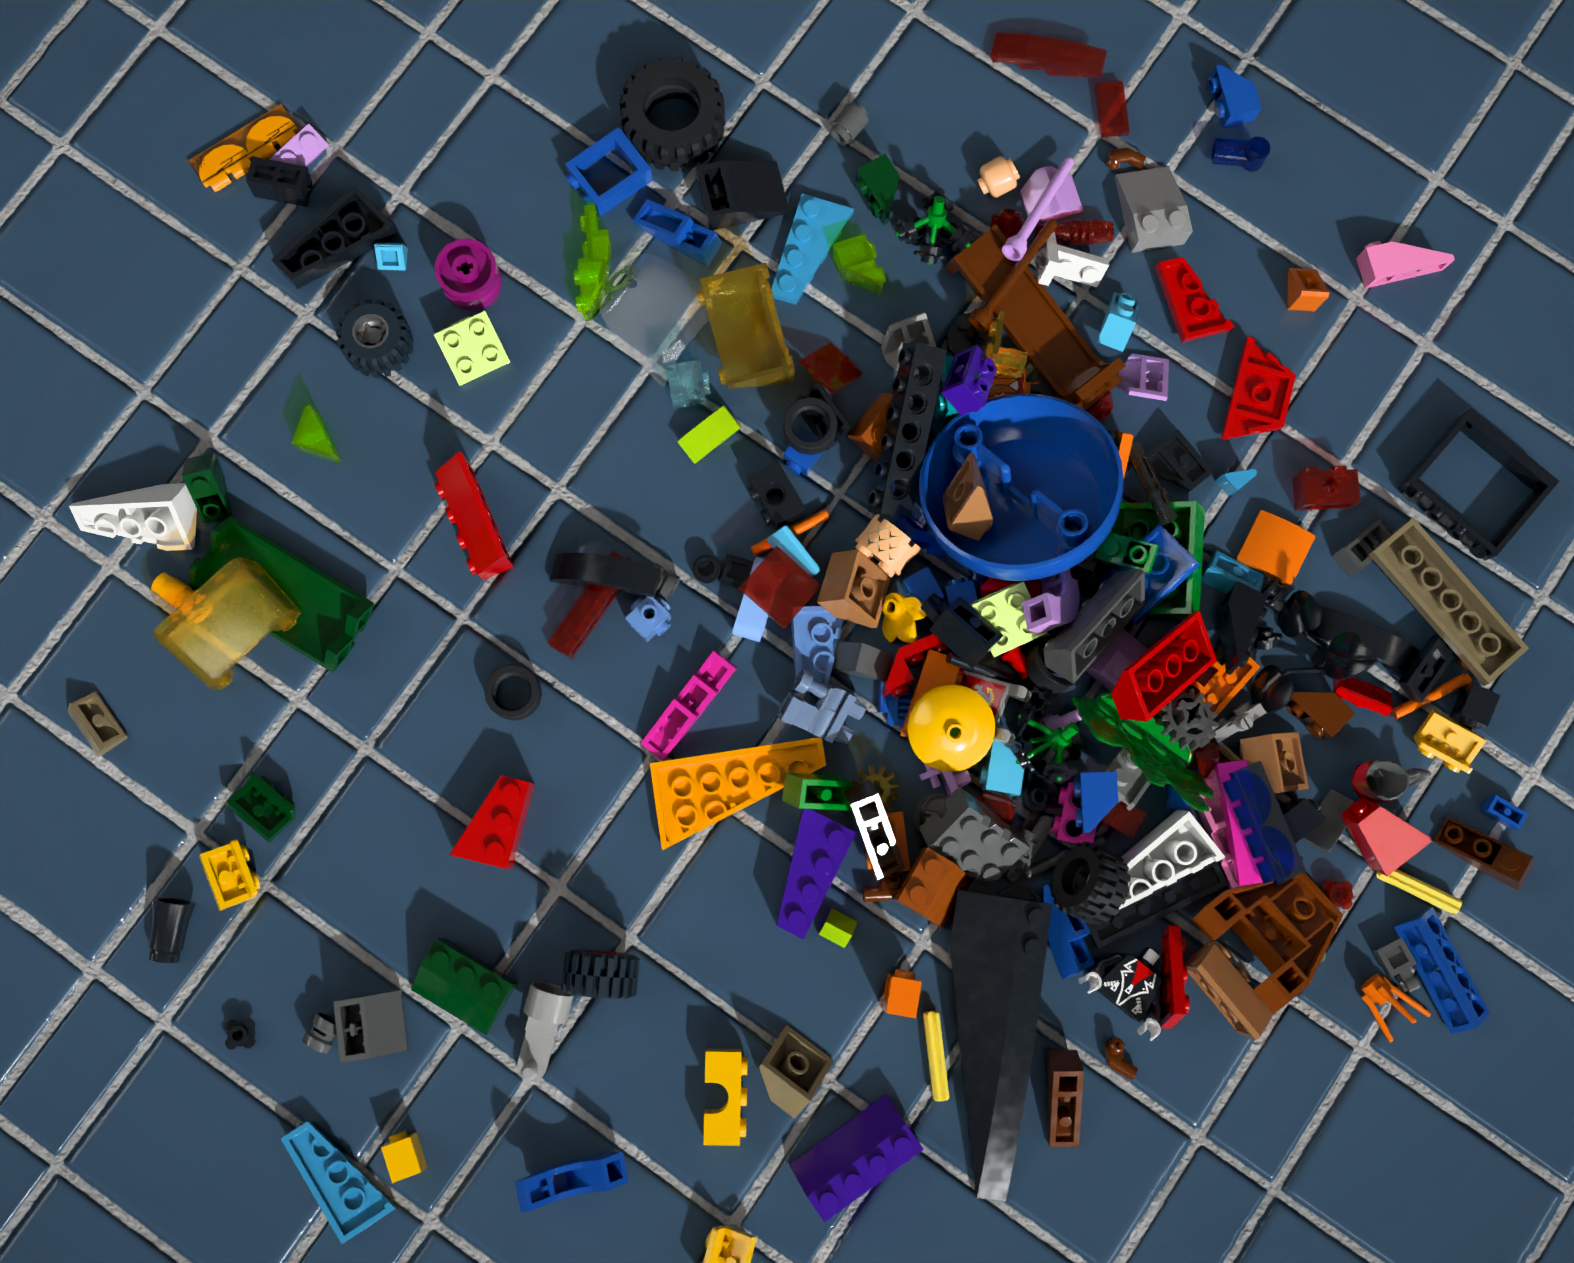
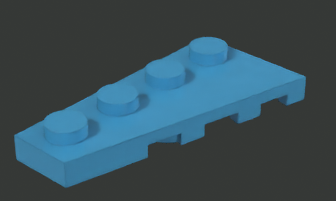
M802 193L770 291L771 298L795 305L798 303L818 267L823 263L830 248L842 233V229L847 221L854 214L853 208Z
M310 1120L280 1138L341 1244H344L397 1208Z

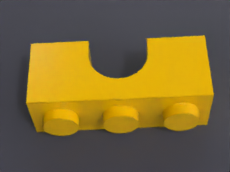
M706 1049L705 1083L721 1084L727 1090L729 1099L720 1109H705L703 1145L740 1146V1137H746L747 1118H741V1106H747V1087H741V1076L747 1075L748 1057H742V1049Z

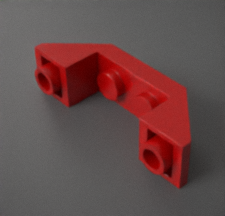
M934 634L899 648L882 690L884 698L889 695H893L894 698L899 697L909 691L908 687L911 686L914 678L907 663L909 666H913L922 662L929 649L944 653L950 648Z

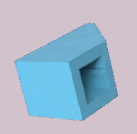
M1114 292L1099 330L1097 342L1123 352L1136 324L1140 301L1136 300L1131 294Z
M993 740L986 754V766H981L978 782L983 784L982 791L1010 796L1021 795L1024 769L1016 764L1015 752L1009 745Z

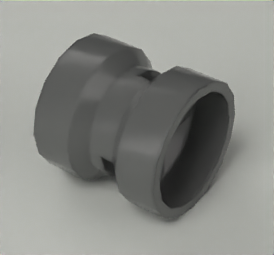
M655 563L653 567L662 570L656 593H658V597L660 596L664 601H668L676 590L681 578L674 573L669 574L665 572L664 567Z
M317 1012L312 1020L313 1026L311 1030L306 1031L302 1042L318 1052L328 1054L333 1046L332 1040L337 1035L335 1018Z

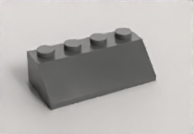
M1141 569L1116 571L1109 580L1105 579L1100 584L1098 592L1091 599L1088 598L1084 601L1075 619L1063 625L1062 631L1046 643L1043 650L1045 666L1074 684L1145 605V571Z

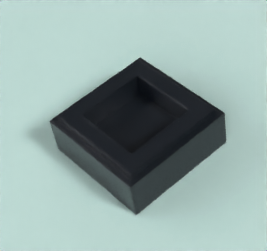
M727 554L719 582L745 590L754 562Z

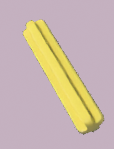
M1398 869L1389 876H1385L1378 871L1376 873L1378 879L1449 913L1456 914L1460 910L1462 905L1461 899Z
M927 1011L923 1013L932 1095L935 1101H946L949 1099V1089L940 1015L938 1011Z

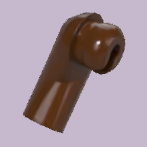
M893 873L885 876L877 887H863V902L891 900L902 884L901 876L898 873Z

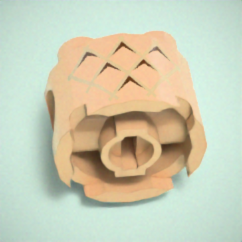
M875 514L866 529L855 539L857 543L855 548L860 550L869 559L872 557L879 561L877 565L889 577L892 578L894 574L899 576L906 564L919 552L920 547L916 543L911 547V539L885 518L882 520L880 515Z

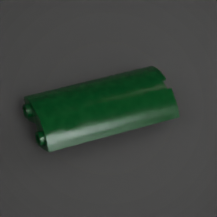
M229 516L222 523H217L210 532V551L203 557L196 558L190 565L189 585L333 673L355 646L352 642L355 640L359 631L363 632L372 613L374 602L232 516Z

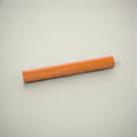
M824 508L788 528L794 536H797L830 517ZM766 538L751 546L750 549L756 557L772 549Z
M1465 672L1431 689L1423 702L1409 700L1393 708L1391 714L1397 720L1471 683L1472 679Z

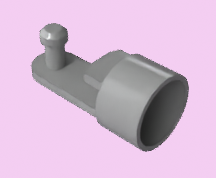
M541 981L531 982L523 1010L528 1016L525 1027L526 1033L517 1062V1071L524 1080L536 1081L544 1076L559 1024L567 1022L574 995L562 991L560 985Z

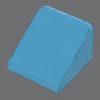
M1250 469L1225 473L1216 482L1228 496H1232L1256 476L1257 471Z

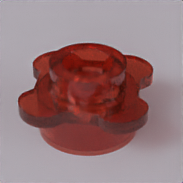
M1326 880L1323 883L1325 895L1336 907H1341L1344 910L1352 907L1353 887L1349 881L1336 883L1333 880ZM1336 892L1340 893L1339 897L1335 896Z

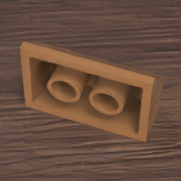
M1206 942L1185 960L1183 965L1187 966L1189 976L1239 1035L1257 1040L1261 1037L1274 1014L1248 984L1251 981L1248 975L1240 967L1235 968L1229 961L1231 956L1228 951L1220 944L1216 946L1215 943Z

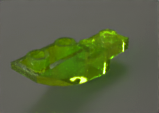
M595 204L584 205L585 215L580 216L582 233L586 232L587 242H582L584 258L578 259V269L573 270L575 286H580L581 294L576 295L577 311L583 313L585 321H591L598 310L605 294L611 269L612 251L609 229L599 230Z

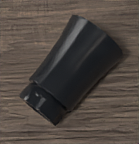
M177 898L152 899L153 916L149 942V960L158 963L179 962L190 918L196 905L195 902Z

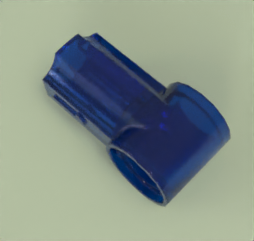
M1259 136L1253 137L1249 141L1215 138L1211 161L1212 164L1242 166L1247 171H1257L1264 165L1270 153V143L1265 138ZM1250 152H1256L1260 157L1253 156Z

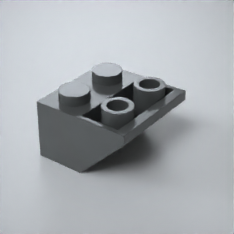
M402 990L345 998L333 1002L340 1063L409 1050Z

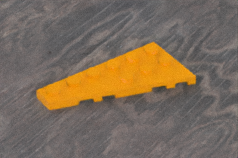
M810 738L650 763L662 850L783 789L786 772L814 773L825 767L826 761L822 738Z

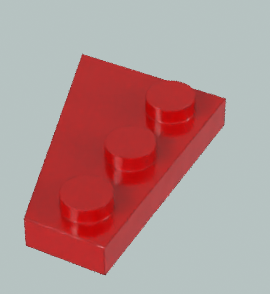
M1168 926L1161 934V972L1163 975H1167V979L1164 980L1162 986V1002L1166 1004V1016L1160 1018V1028L1172 1029L1190 1009L1189 995L1185 994L1184 983L1188 979L1187 966L1183 965L1182 954L1186 950V940L1184 936H1181L1180 926Z

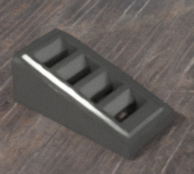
M1379 519L1375 520L1333 555V559L1348 576H1354L1373 561L1368 555L1373 550L1366 542L1373 549L1380 543L1370 533L1371 531L1381 542L1391 535Z

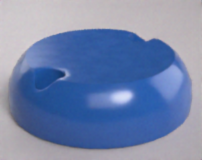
M1012 394L986 400L987 402L981 410L970 412L963 416L960 414L956 416L938 433L924 457L919 478L920 503L926 523L939 546L952 559L971 571L990 578L1006 581H1030L1050 577L1072 568L1091 555L1104 542L1118 517L1123 497L1124 479L1122 462L1117 446L1111 435L1097 419L1079 406L1066 400L1040 394ZM970 453L976 456L993 516V524L990 530L984 532L979 541L948 530L942 495Z

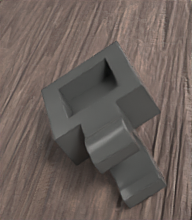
M1397 937L1373 950L1386 976L1393 977L1396 975L1397 982L1403 992H1412L1420 988L1419 982L1410 970L1417 963L1402 937Z

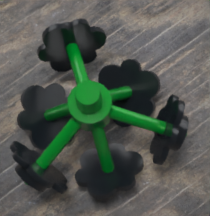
M1035 705L1032 706L1030 711L1024 709L1022 714L1018 715L1019 720L1016 724L1021 727L1018 736L1022 745L1015 744L1018 750L1014 754L1017 759L1016 764L1020 765L1022 769L1028 767L1033 774L1035 770L1029 759L1037 758L1041 752L1051 747L1056 752L1053 763L1041 764L1036 774L1048 784H1066L1068 780H1071L1077 774V769L1069 766L1067 763H1063V760L1067 758L1078 760L1081 757V749L1085 747L1084 740L1080 739L1081 734L1078 726L1071 722L1064 729L1058 727L1052 730L1031 719L1036 707Z

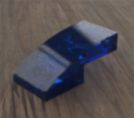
M899 515L895 525L925 553L946 556L947 553L939 546L933 535L914 519Z

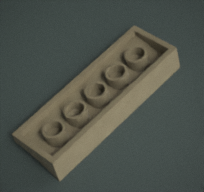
M1414 518L1401 524L1368 554L1483 685L1490 684L1529 649Z

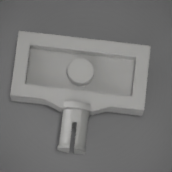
M1246 702L1233 710L1235 715L1226 720L1225 717L1216 720L1215 722L1219 723V727L1214 730L1216 736L1210 740L1209 744L1219 743L1238 731L1251 728L1254 720L1266 714L1261 703L1250 705Z

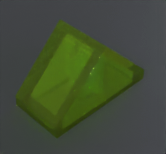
M311 404L305 406L291 444L300 452L335 463L342 461L319 413Z

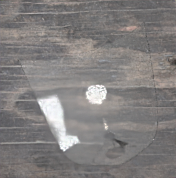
M641 254L623 266L609 279L599 302V311L604 322L617 340L664 388L678 357L692 338L716 312L736 301L706 286L656 255ZM627 274L621 284L613 286L615 280L620 275ZM633 280H636L637 286L635 288H629V284Z

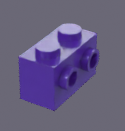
M978 345L959 352L954 356L941 393L961 416L970 412H977L987 402L986 400L993 384L997 367Z

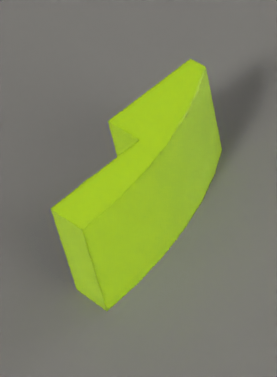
M724 405L677 442L693 463L696 464L742 427Z

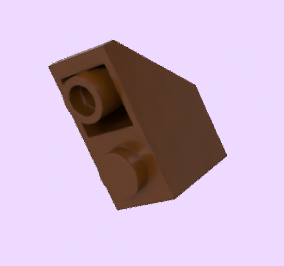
M1293 692L1291 700L1285 706L1292 716L1300 718L1307 724L1306 729L1311 735L1322 740L1332 738L1356 714L1335 693Z

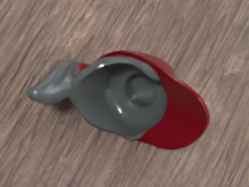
M1374 759L1361 763L1355 768L1351 776V783L1359 798L1363 797L1373 803H1389L1393 799L1399 798L1407 787L1415 786L1425 781L1431 775V772L1421 768H1412L1405 771L1395 762Z

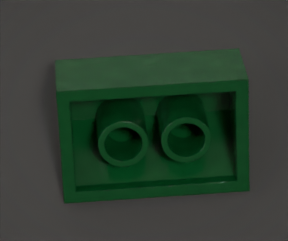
M439 938L435 940L421 963L411 990L483 1034L488 1035L518 982L445 938Z

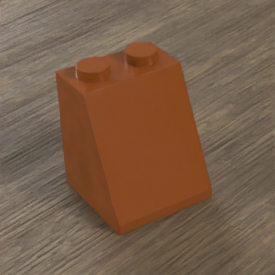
M928 847L920 848L910 866V870L907 871L902 884L892 899L943 929L954 910L956 889L965 890L971 877L955 863Z

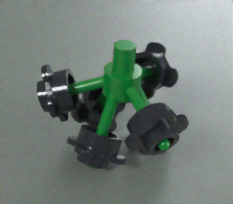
M936 188L932 195L922 198L921 206L927 210L926 217L922 219L913 217L911 219L907 216L896 219L897 225L894 226L895 235L900 241L904 240L907 245L912 242L917 243L920 249L919 251H913V254L921 256L920 261L926 262L927 265L931 263L936 264L937 259H946V255H941L943 248H951L954 252L958 249L963 251L966 247H970V243L974 239L971 236L974 232L971 227L969 229L964 225L958 227L956 223H949L946 220L947 212L953 210L954 203L947 199L943 188ZM929 226L931 227L929 243H926L925 236L928 233ZM940 228L938 231L939 240L935 244L937 229Z

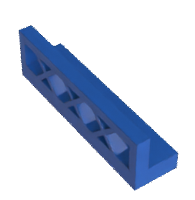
M1426 908L1415 918L1397 923L1394 929L1398 936L1403 938L1417 964L1414 966L1450 1033L1454 1034L1478 1028L1490 1012L1434 908Z

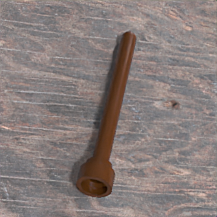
M1049 219L1027 248L1023 258L1017 261L984 306H980L979 309H974L968 317V321L975 328L986 332L993 323L992 318L994 317L993 312L1057 228L1058 222L1055 219Z

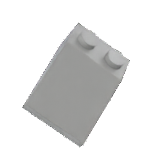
M1169 166L1116 174L1115 181L1131 253L1185 244L1193 232L1187 204Z

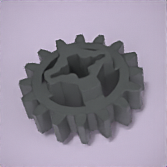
M1193 688L1187 692L1183 690L1156 714L1161 717L1156 721V725L1164 727L1161 735L1168 734L1170 736V744L1178 741L1180 749L1183 750L1186 746H1189L1192 751L1197 747H1204L1216 736L1214 730L1219 727V723L1213 721V719L1218 716V713L1210 711L1209 708L1213 703H1205L1203 701V693L1197 697Z

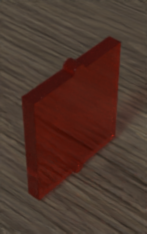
M831 342L803 357L799 362L813 375V379L818 380L831 394L862 375V372L849 360V357L844 356Z

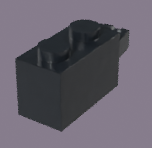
M933 593L920 607L934 623L930 631L972 669L987 656L1003 637L1000 631L961 596L950 604Z

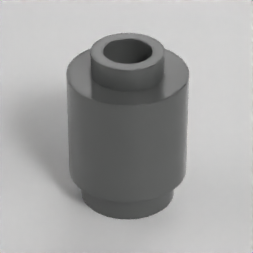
M848 103L831 124L832 128L829 130L832 138L841 145L852 142L869 122L866 109L858 103Z

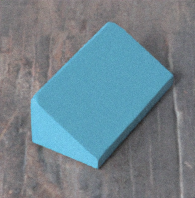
M781 526L767 538L768 543L782 561L786 563V566L798 581H806L820 572L819 566L787 526Z

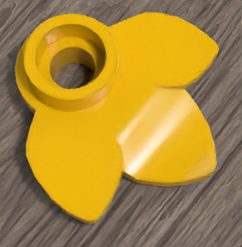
M890 593L884 598L882 630L889 643H893L897 638L907 643L917 641L915 620L927 616L920 608L923 603L918 598H906L900 593Z

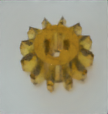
M869 765V776H867L860 769L857 774L863 780L862 782L869 779L872 783L877 782L879 784L878 789L882 790V794L879 796L883 806L887 810L891 809L892 805L887 798L897 800L898 795L891 793L890 790L899 788L898 783L889 784L888 782L895 776L893 772L883 777L884 766H880L878 773L875 774L873 765ZM857 779L851 780L854 782L853 786L862 783Z

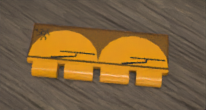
M280 104L191 158L188 162L206 188L211 186L217 192L232 183L228 177L229 173L232 172L236 179L247 174L253 157L270 159L277 153L274 146L279 143L282 148L296 135L295 133L299 129L283 105Z

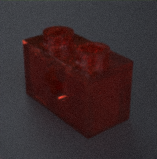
M1334 466L1329 468V470L1319 471V467L1303 468L1299 474L1292 478L1295 511L1351 509L1361 502L1357 469L1347 470V466Z

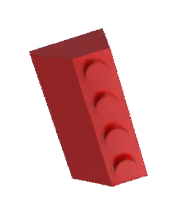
M459 452L435 472L438 482H435L434 485L440 498L445 497L449 507L445 508L451 524L456 522L460 531L455 535L462 549L467 548L470 555L466 562L472 575L477 574L482 580H485L513 568L514 565L474 470L463 453Z
M1200 611L1191 613L1123 670L1111 692L1120 719L1149 721L1217 661Z

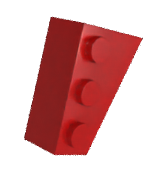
M501 775L449 855L504 869H512L535 784Z

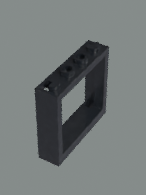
M1470 408L1458 416L1399 485L1398 489L1403 492V496L1409 502L1421 507L1429 519L1440 523L1446 528L1447 533L1452 538L1464 543L1472 555L1486 561L1497 556L1559 483V480ZM1459 431L1464 433L1532 490L1490 542L1417 482Z

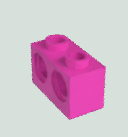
M1068 782L1067 788L1061 787L1058 804L1063 805L1061 816L1055 815L1052 833L1057 834L1056 840L1067 843H1093L1097 825L1090 833L1082 834L1081 832L1078 837H1071L1066 832V824L1070 820H1075V809H1080L1072 803L1074 783Z

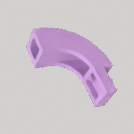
M1070 569L1040 579L1042 595L1022 602L1027 630L1035 633H1044L1068 624L1075 619L1079 610L1080 593L1078 580L1071 577Z

